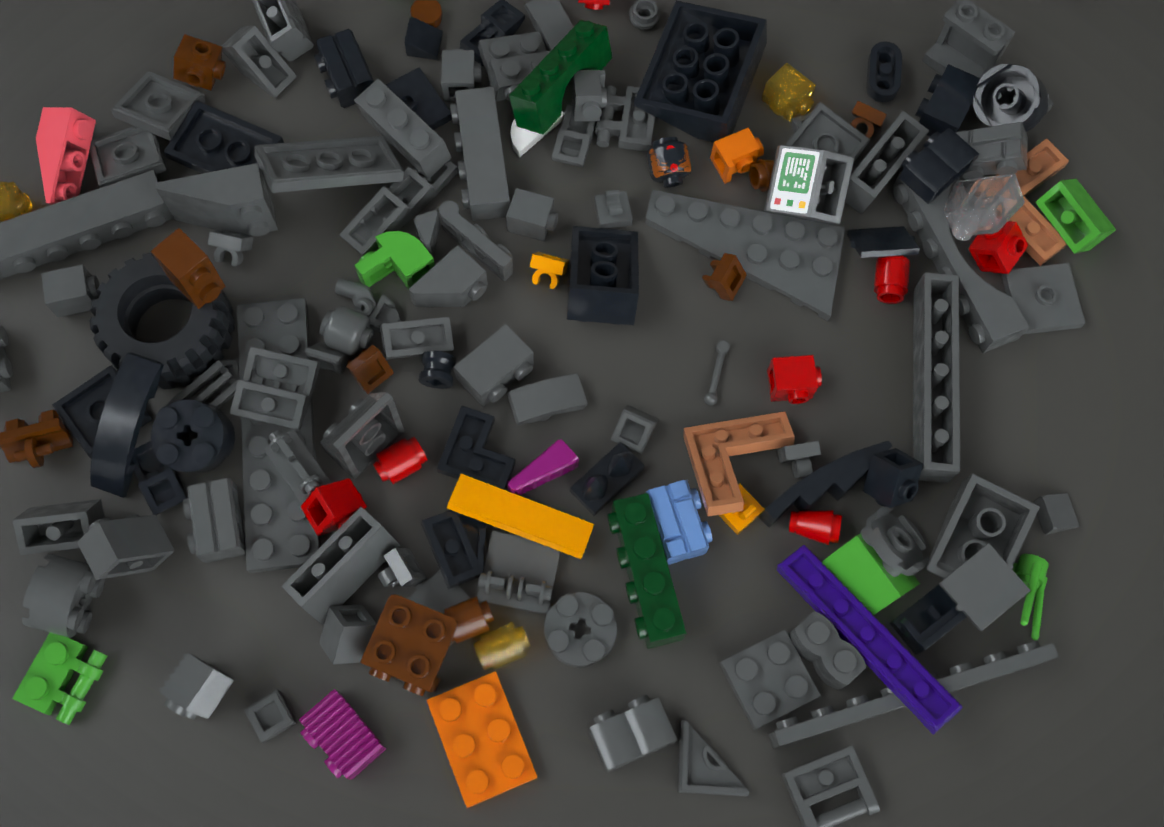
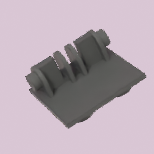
M492 531L483 573L480 574L478 587H480L478 592L479 601L487 600L490 604L547 614L550 607L560 551L518 535Z

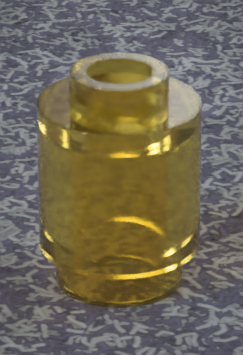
M513 622L481 635V640L473 643L484 670L492 667L496 670L527 656L525 648L531 646L523 625L516 628Z

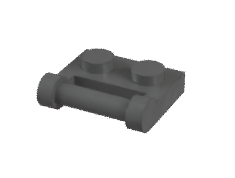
M853 745L782 774L802 827H833L864 813L870 816L880 811L877 799ZM856 788L859 796L858 799L814 817L810 808L811 805Z

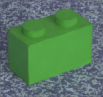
M1077 179L1059 181L1035 202L1074 254L1091 250L1116 231L1115 227Z

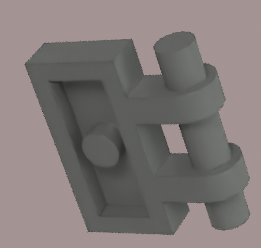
M606 86L607 106L606 108H601L600 121L596 122V144L599 147H608L610 137L618 136V148L647 152L651 148L655 116L634 105L640 87L627 86L626 96L623 97L616 96V87ZM616 111L623 112L622 122L613 121V114Z

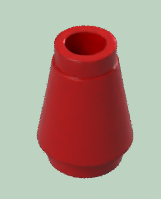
M834 510L792 511L789 532L829 545V542L838 543L842 515L833 514Z

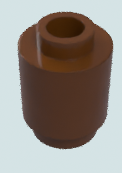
M477 596L445 608V613H443L456 619L458 623L457 630L452 639V642L456 641L457 644L490 631L488 623L495 621L487 600L480 602Z

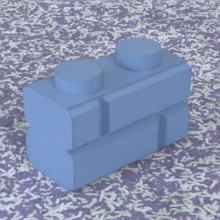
M681 480L667 486L664 485L646 491L649 494L667 564L670 565L707 553L709 549L708 543L712 542L713 538L708 522H701L697 509L701 508L697 489H690L688 481Z

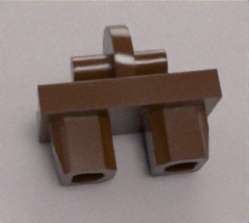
M53 409L41 412L39 423L28 425L25 420L18 418L6 421L4 432H0V447L4 451L9 463L28 460L33 468H39L44 465V455L73 447V438L65 428L58 412Z

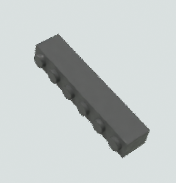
M154 170L0 222V281L17 273L30 272L35 267L52 261L64 260L74 253L96 249L101 244L114 239L127 238L134 232L149 227L161 226L166 221L174 219L156 190L155 183L160 182Z
M924 273L914 288L913 458L923 463L919 481L948 483L960 472L959 275Z

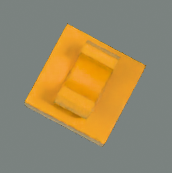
M542 252L533 253L530 267L538 269L533 274V284L538 285L541 275L548 274L551 277L550 289H555L559 284V275L562 276L567 272L569 260Z
M741 484L738 486L744 501L743 511L719 515L737 535L764 511L759 502Z

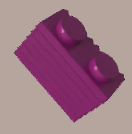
M336 689L332 690L299 719L305 727L300 732L313 749L320 746L328 755L324 763L338 779L342 775L347 779H354L386 750V747Z

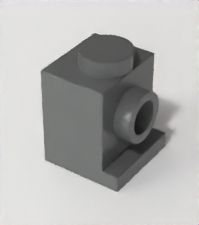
M579 70L572 77L571 102L574 121H600L601 108H606L607 90L604 88L605 70Z

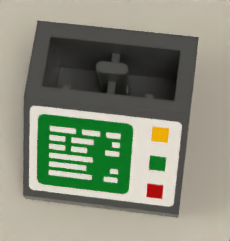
M778 145L764 211L824 224H840L854 158L825 150Z

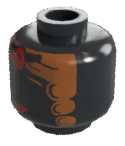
M665 137L652 143L653 147L647 151V160L652 180L663 183L665 188L683 184L682 179L692 171L687 145L684 142L678 141L677 137Z

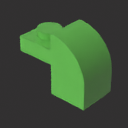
M389 231L375 236L378 250L366 253L354 265L359 280L363 285L371 287L395 271L406 287L410 289L435 266L433 256L415 236L402 231Z

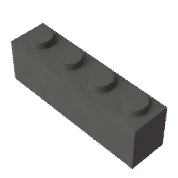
M494 87L455 91L457 104H450L453 124L459 123L460 132H454L456 152L463 151L464 160L458 161L460 181L467 180L468 189L461 190L464 209H471L472 221L506 217L510 206V198Z

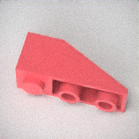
M43 107L36 134L46 203L50 205L79 196L96 120L72 107Z

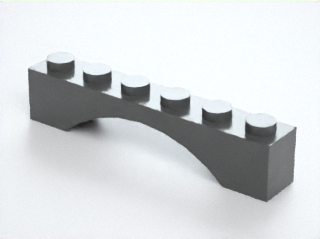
M900 171L892 187L894 198L899 204H902L908 215V223L911 229L919 235L923 243V251L929 259H932L938 274L959 275V315L963 316L969 327L971 340L979 346L982 353L1018 340L1030 326L1013 297L997 290L984 281L967 264L956 247L947 218V199L950 186L934 201L927 204L899 179L902 173Z

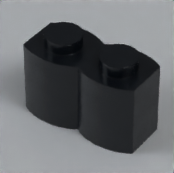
M948 128L941 134L938 131L932 134L923 145L925 149L919 153L914 150L901 164L904 169L899 179L927 204L934 201L951 184L958 180L973 165L979 155L975 149L951 128Z

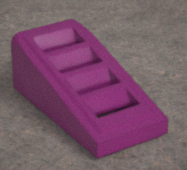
M558 439L508 482V491L520 496L575 470L579 466V458L562 439Z

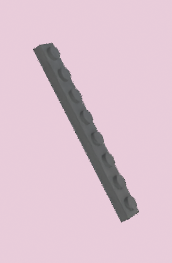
M1038 640L1016 647L1019 654L1006 657L1005 652L1001 651L983 657L985 665L972 668L971 663L966 662L949 668L950 676L938 679L936 672L931 675L951 693L1058 658L1059 655L1054 643L1040 647ZM887 687L880 690L882 697L869 701L867 694L847 700L848 708L834 712L833 706L830 705L812 711L813 719L799 723L796 716L777 722L778 730L768 735L774 749L906 706Z

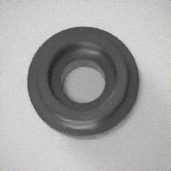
M637 0L630 8L629 19L636 28L643 30L651 29L658 24L660 11L652 0Z

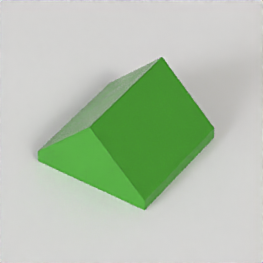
M861 534L855 536L822 561L829 571L873 615L920 584L914 575L906 576L900 574L897 577L891 576L883 567V560L874 548L864 541Z

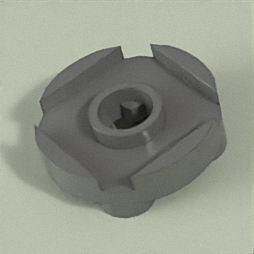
M881 507L867 518L866 526L861 530L862 538L869 546L874 548L883 560V567L891 576L897 577L900 574L912 576L928 564L929 556L923 559L922 553L927 548L926 543L918 529L907 517L902 514L897 518L890 514L894 509Z
M577 592L561 596L549 609L544 622V637L549 649L560 662L572 667L582 668L599 662L610 653L617 635V623L612 608L601 598L590 593ZM579 620L585 621L586 627L591 629L590 635L584 634L582 639H576L575 632L570 630L571 624H578Z

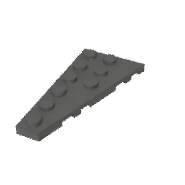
M652 190L646 215V225L678 242L684 241L699 249L700 254L708 258L712 256L721 260L724 253L736 255L747 274V279L770 291L776 290L791 298L792 303L800 307L804 305L819 313L818 316L822 319L829 321L845 227Z

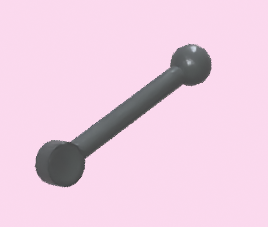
M726 340L719 341L716 346L718 356L709 393L704 396V402L709 406L717 403L716 390L725 354L730 350V344Z

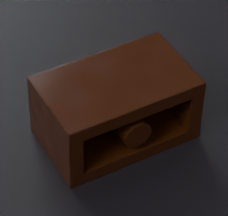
M180 228L150 251L170 281L198 309L204 304L214 301L219 296L221 290L226 287L209 257Z

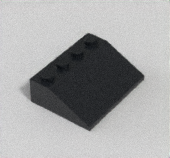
M676 0L637 93L634 105L697 139L714 142L733 134L767 44V19Z

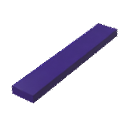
M805 545L801 546L777 565L779 574L816 612L825 616L834 625L842 640L850 643L859 651L865 664L933 735L961 711L962 705Z

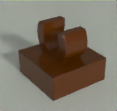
M857 101L852 115L858 118H855L850 125L856 128L860 123L866 124L868 132L865 136L870 139L874 134V125L881 128L887 118V114Z
M724 253L720 261H711L710 265L714 270L711 276L703 275L702 279L709 288L717 291L721 299L733 301L747 274L736 255Z
M374 345L368 349L364 348L362 350L363 353L354 360L350 359L346 365L361 389L367 394L394 374L380 350Z

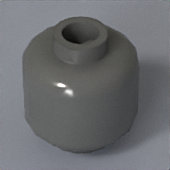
M339 306L334 311L329 310L325 314L320 327V335L323 336L324 343L329 348L354 356L362 348L368 349L373 340L374 330L370 329V319L366 314L345 306Z

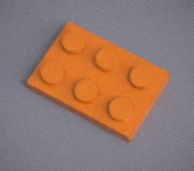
M496 671L426 700L466 808L475 806L538 778Z

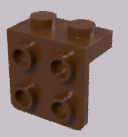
M393 594L389 596L360 663L371 667L368 674L389 682L391 676L404 681L405 683L402 688L417 695L423 696L425 691L436 692L441 680L437 675L455 635L458 623L456 619Z

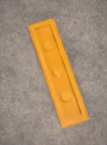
M460 474L447 509L579 559L583 557L594 526L593 523L464 474Z

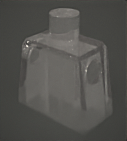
M1016 174L957 180L944 206V212L954 237L961 241H967L972 235L998 232L1023 206L1025 201Z

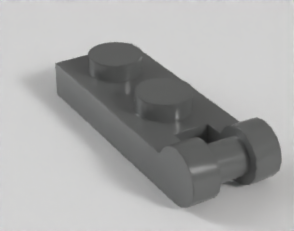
M445 201L440 205L439 213L443 230L505 282L513 274V256L510 251L502 244H494L480 225L476 223L472 225L463 218L455 202Z

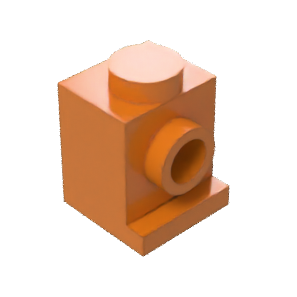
M748 127L714 141L710 159L726 184L731 182L732 174L748 172L751 164L756 163L758 157L764 155V148L758 137L754 138Z

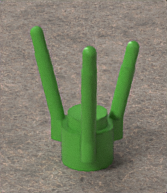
M1022 554L1018 564H1013L1012 570L1031 591L1026 594L1020 623L1023 626L1028 624L1034 602L1031 637L1033 640H1038L1044 589L1048 580L1046 573L1049 563L1039 556Z

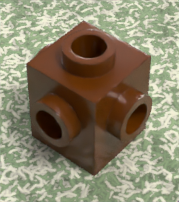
M184 34L174 55L173 79L212 91L216 79L222 80L225 73L226 62L222 61L223 47Z

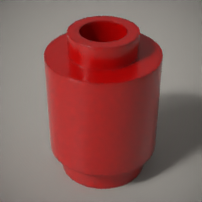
M904 255L879 257L876 260L874 292L877 294L878 301L887 304L900 303L904 300V295L908 293L910 260L904 257Z
M415 437L408 440L403 438L375 454L378 461L373 463V466L383 482L389 479L394 485L422 468L421 464L427 462L428 459Z

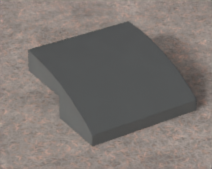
M250 346L243 380L237 381L230 414L300 430L313 395L321 363Z

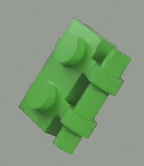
M49 633L12 699L46 715H51L56 704L60 703L63 706L56 720L70 725L75 714L82 712L86 704L84 698L94 680L99 681L103 673L101 667L107 655L93 650L86 663L81 661L88 646L71 638ZM74 672L80 673L71 692H65L64 690Z

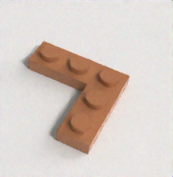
M1047 138L1027 152V170L1017 171L1012 176L997 174L978 188L973 195L996 220L1017 222L1028 243L1025 251L1040 266L1067 245L1057 230L1025 198V196L1063 169L1069 162Z
M786 412L684 428L685 444L707 517L743 511L744 501L729 456L794 445L795 436Z

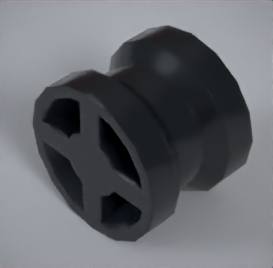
M442 351L424 352L421 360L424 370L419 373V382L431 388H451L454 380L451 370L456 365V357Z

